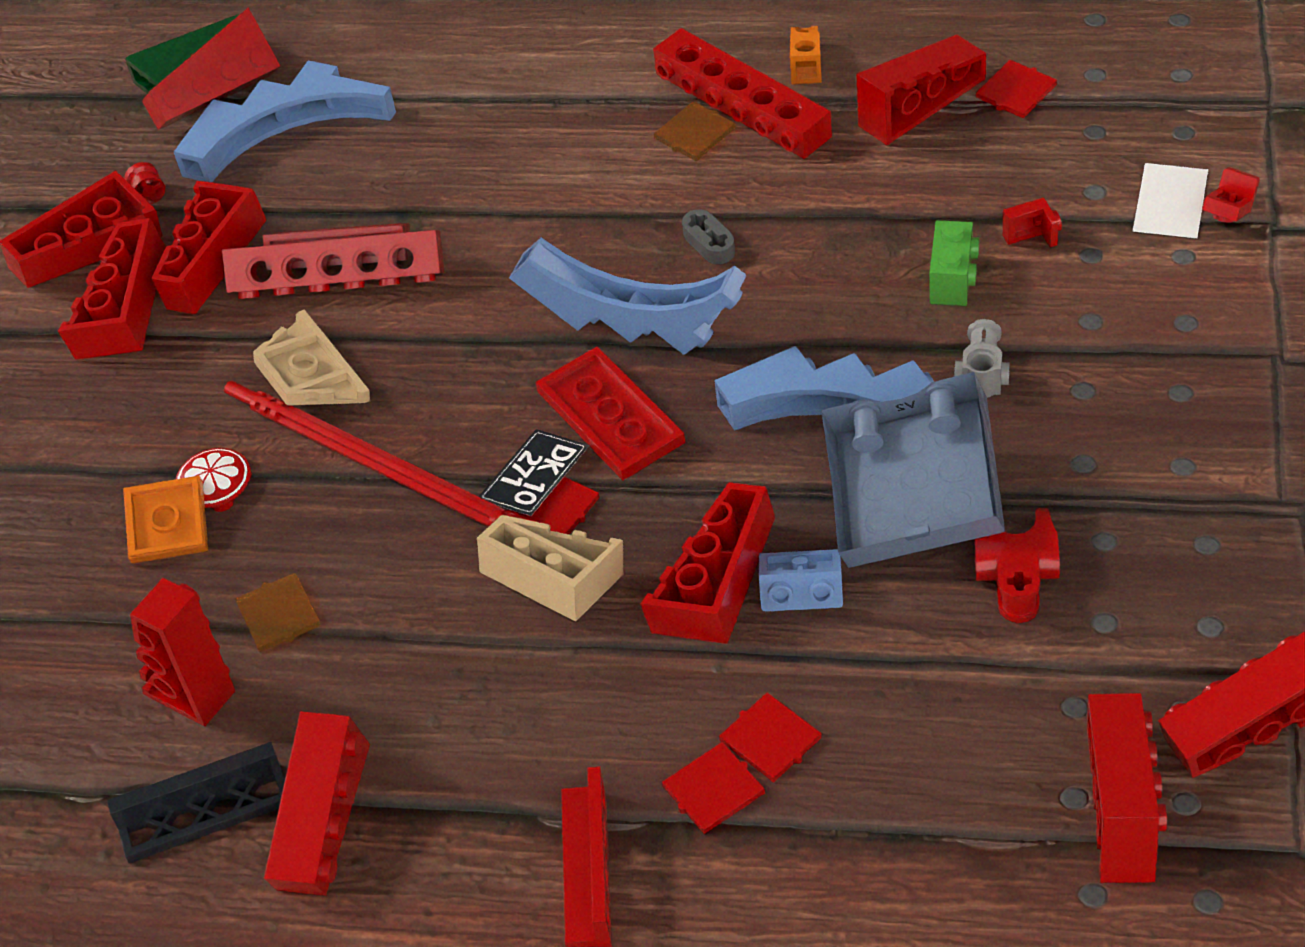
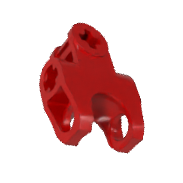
M1036 508L1035 524L1024 533L1011 534L1002 532L975 539L976 581H997L999 612L1006 620L1011 622L1023 623L1035 618L1039 613L1040 579L1060 578L1058 533L1053 525L1048 508Z

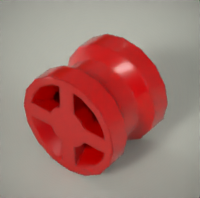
M139 162L132 165L126 171L124 179L151 205L162 199L166 187L153 164Z

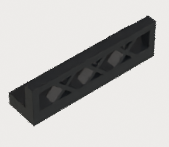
M268 742L109 799L107 804L110 815L119 830L125 857L128 863H132L278 810L285 777L272 742ZM274 781L277 782L280 794L264 800L254 797L260 786ZM232 798L238 801L234 809L228 813L221 815L213 812L217 803L221 800ZM188 812L197 815L189 827L178 829L172 826L179 815ZM146 827L156 830L150 841L133 847L130 833Z

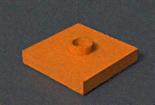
M200 476L123 488L128 559L132 564L209 551L203 481Z

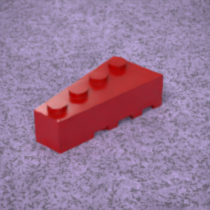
M196 181L193 187L195 196L193 200H187L183 209L185 212L182 224H176L172 233L175 239L172 245L166 246L151 278L167 310L196 314L225 276L222 250L246 248L267 221L254 189Z
M300 711L264 879L277 891L326 896L329 884L335 880L338 853L370 747V743L350 716Z

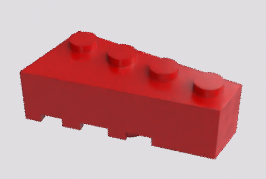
M248 7L150 90L142 102L157 129L160 130L207 107L213 99L220 101L260 80L270 77L281 65Z
M956 34L857 73L858 126L886 146L984 81L986 79V52Z
M115 170L0 240V246L8 268L27 288L100 261L99 255L118 222L150 218L160 237H163L156 209Z
M150 218L118 222L115 225L99 255L101 259L100 265L94 271H90L85 280L88 287L83 296L76 297L70 307L73 312L68 322L63 321L58 329V333L75 360L143 350L156 293V287L151 278L166 248Z
M730 482L726 485L702 518L703 526L695 536H689L681 547L683 553L673 567H666L659 577L660 585L653 594L647 593L640 603L652 634L728 644L758 565L759 553H762L775 520L767 487Z
M162 578L130 613L134 641L140 645L136 651L137 659L144 663V666L139 670L140 679L146 682L142 687L143 695L206 727L236 691L229 676L230 669L222 659L219 651L220 645L212 635L209 627L210 621L203 613L198 593L187 584L181 583L177 585Z
M1305 631L1298 636L1292 635L1285 638L1278 644L1275 650L1265 656L1247 661L1237 673L1227 679L1212 682L1204 688L1200 695L1189 702L1174 705L1165 713L1164 717L1158 720L1164 740L1192 778L1241 757L1246 750L1245 745L1253 742L1255 745L1265 746L1277 740L1278 734L1286 726L1296 723L1300 729L1305 727Z
M1141 693L1088 694L1087 734L1093 785L1094 809H1096L1097 849H1101L1099 864L1100 883H1153L1156 879L1159 831L1167 830V812L1165 804H1157V799L1162 798V778L1160 772H1153L1152 768H1157L1156 741H1148V737H1152L1153 734L1152 712L1144 711Z

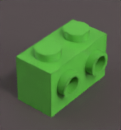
M936 220L929 273L930 304L967 306L969 286L976 285L977 264H972L971 262L972 259L978 260L979 237H973V222Z

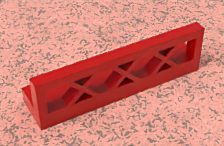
M409 223L272 232L263 235V244L268 246L410 232ZM403 248L398 252L397 261L408 260L407 248ZM371 251L365 253L361 260V263L378 262L377 256ZM332 255L328 258L326 266L342 265V261L337 255ZM298 258L292 263L291 269L306 268L307 265L304 260ZM265 262L266 270H271L270 265Z
M587 767L588 786L561 789L566 947H612L606 790L601 767Z

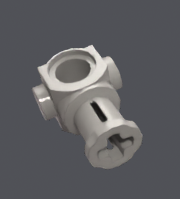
M980 319L968 327L967 336L970 340V345L963 351V361L955 360L954 377L975 372L988 398L993 395H1001V385H1009L1010 362H1002V351L997 346V342L1001 339L1002 335L1001 327L992 320ZM983 330H986V338H982Z

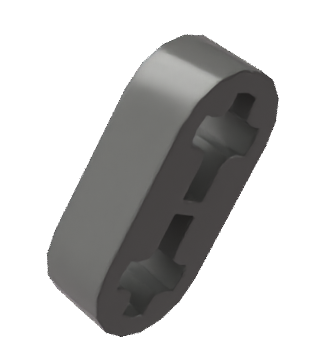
M693 210L684 215L682 219L684 238L705 260L712 264H724L734 258V236L711 213L705 210Z

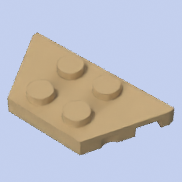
M305 309L296 314V322L288 329L281 327L273 334L269 341L263 342L253 351L254 363L286 405L349 404L370 401V392L367 386Z

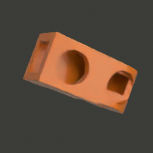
M811 26L809 28L791 27L790 69L792 85L822 83L820 33L818 32V26Z

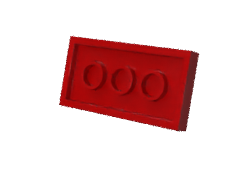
M598 346L535 382L537 392L590 445L591 449L622 481L685 444L684 432Z

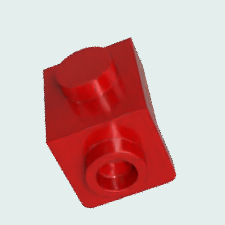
M1227 167L1223 170L1218 189L1205 197L1202 210L1212 213V217L1218 221L1226 223L1237 222L1251 212L1260 178Z
M1044 197L1003 209L1002 236L1008 245L1040 235L1043 236L1050 248L1058 245V231L1062 230L1061 218L1056 210L1050 208Z

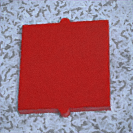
M1009 60L976 92V98L996 106L997 110H1005L1024 119L1057 85V79L1038 72L1035 67L1029 68Z
M563 477L532 516L510 509L507 511L529 521L550 525V531L570 535L579 522H585V515L598 501L600 495L597 491Z
M768 692L747 711H740L739 718L719 735L721 742L773 783L794 763L800 764L802 756L822 738L821 732Z
M723 742L662 781L663 788L678 804L679 812L681 814L686 813L703 834H706L765 794V788L748 771L747 762H740Z

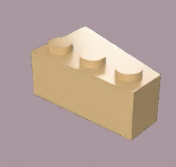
M501 515L477 537L480 573L575 622L624 575L623 540L610 538L609 543L586 538V532L574 530L572 535L550 531V525L505 515Z

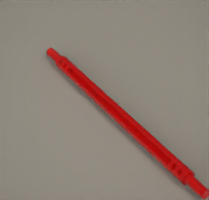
M232 380L228 381L225 385L224 392L227 395L248 404L252 411L487 527L494 523L501 515L524 519L292 405H286L284 401L261 390L255 392Z

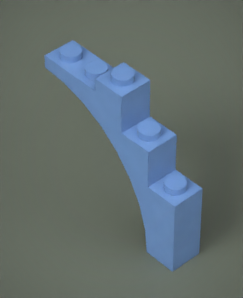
M308 60L290 86L260 80L243 105L213 99L174 150L182 177L198 181L213 182L221 171L244 151L266 138L308 123L337 118H372L391 121L396 113L391 89L388 86L340 77L337 66Z
M540 238L522 254L509 279L577 331L587 323L595 324L600 319L630 343L640 335L648 336L654 331L685 355L696 346L702 348L709 341L713 334L711 326L721 310L725 307L730 310L737 304L743 294L740 287L746 274L734 266L718 276L695 283L673 285L643 283L617 277L592 268Z
M797 346L714 380L717 406L734 430L760 421L781 417L822 415L821 410L860 400L883 402L902 399L920 392L931 382H934L928 372L923 373L914 360L875 376L871 367L867 364L863 365L855 353L816 369L811 358H805Z

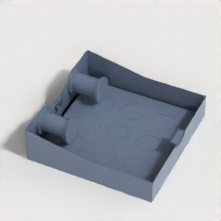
M975 372L931 382L920 392L902 399L883 402L860 400L821 410L832 480L838 553L848 568L1005 532L988 402Z

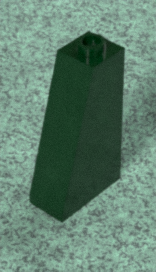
M238 14L129 55L125 58L133 83L148 94L150 90L233 21Z

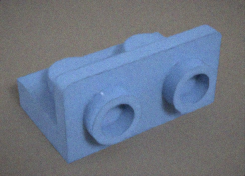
M838 549L759 553V586L762 611L842 607L841 557Z

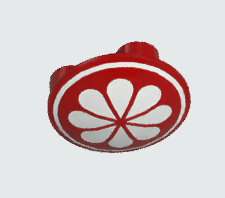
M212 448L199 452L189 458L180 467L176 479L200 476L203 481L205 508H212L216 512H223L230 509L234 504V499L245 490L252 476V471L247 459L239 452L228 448Z

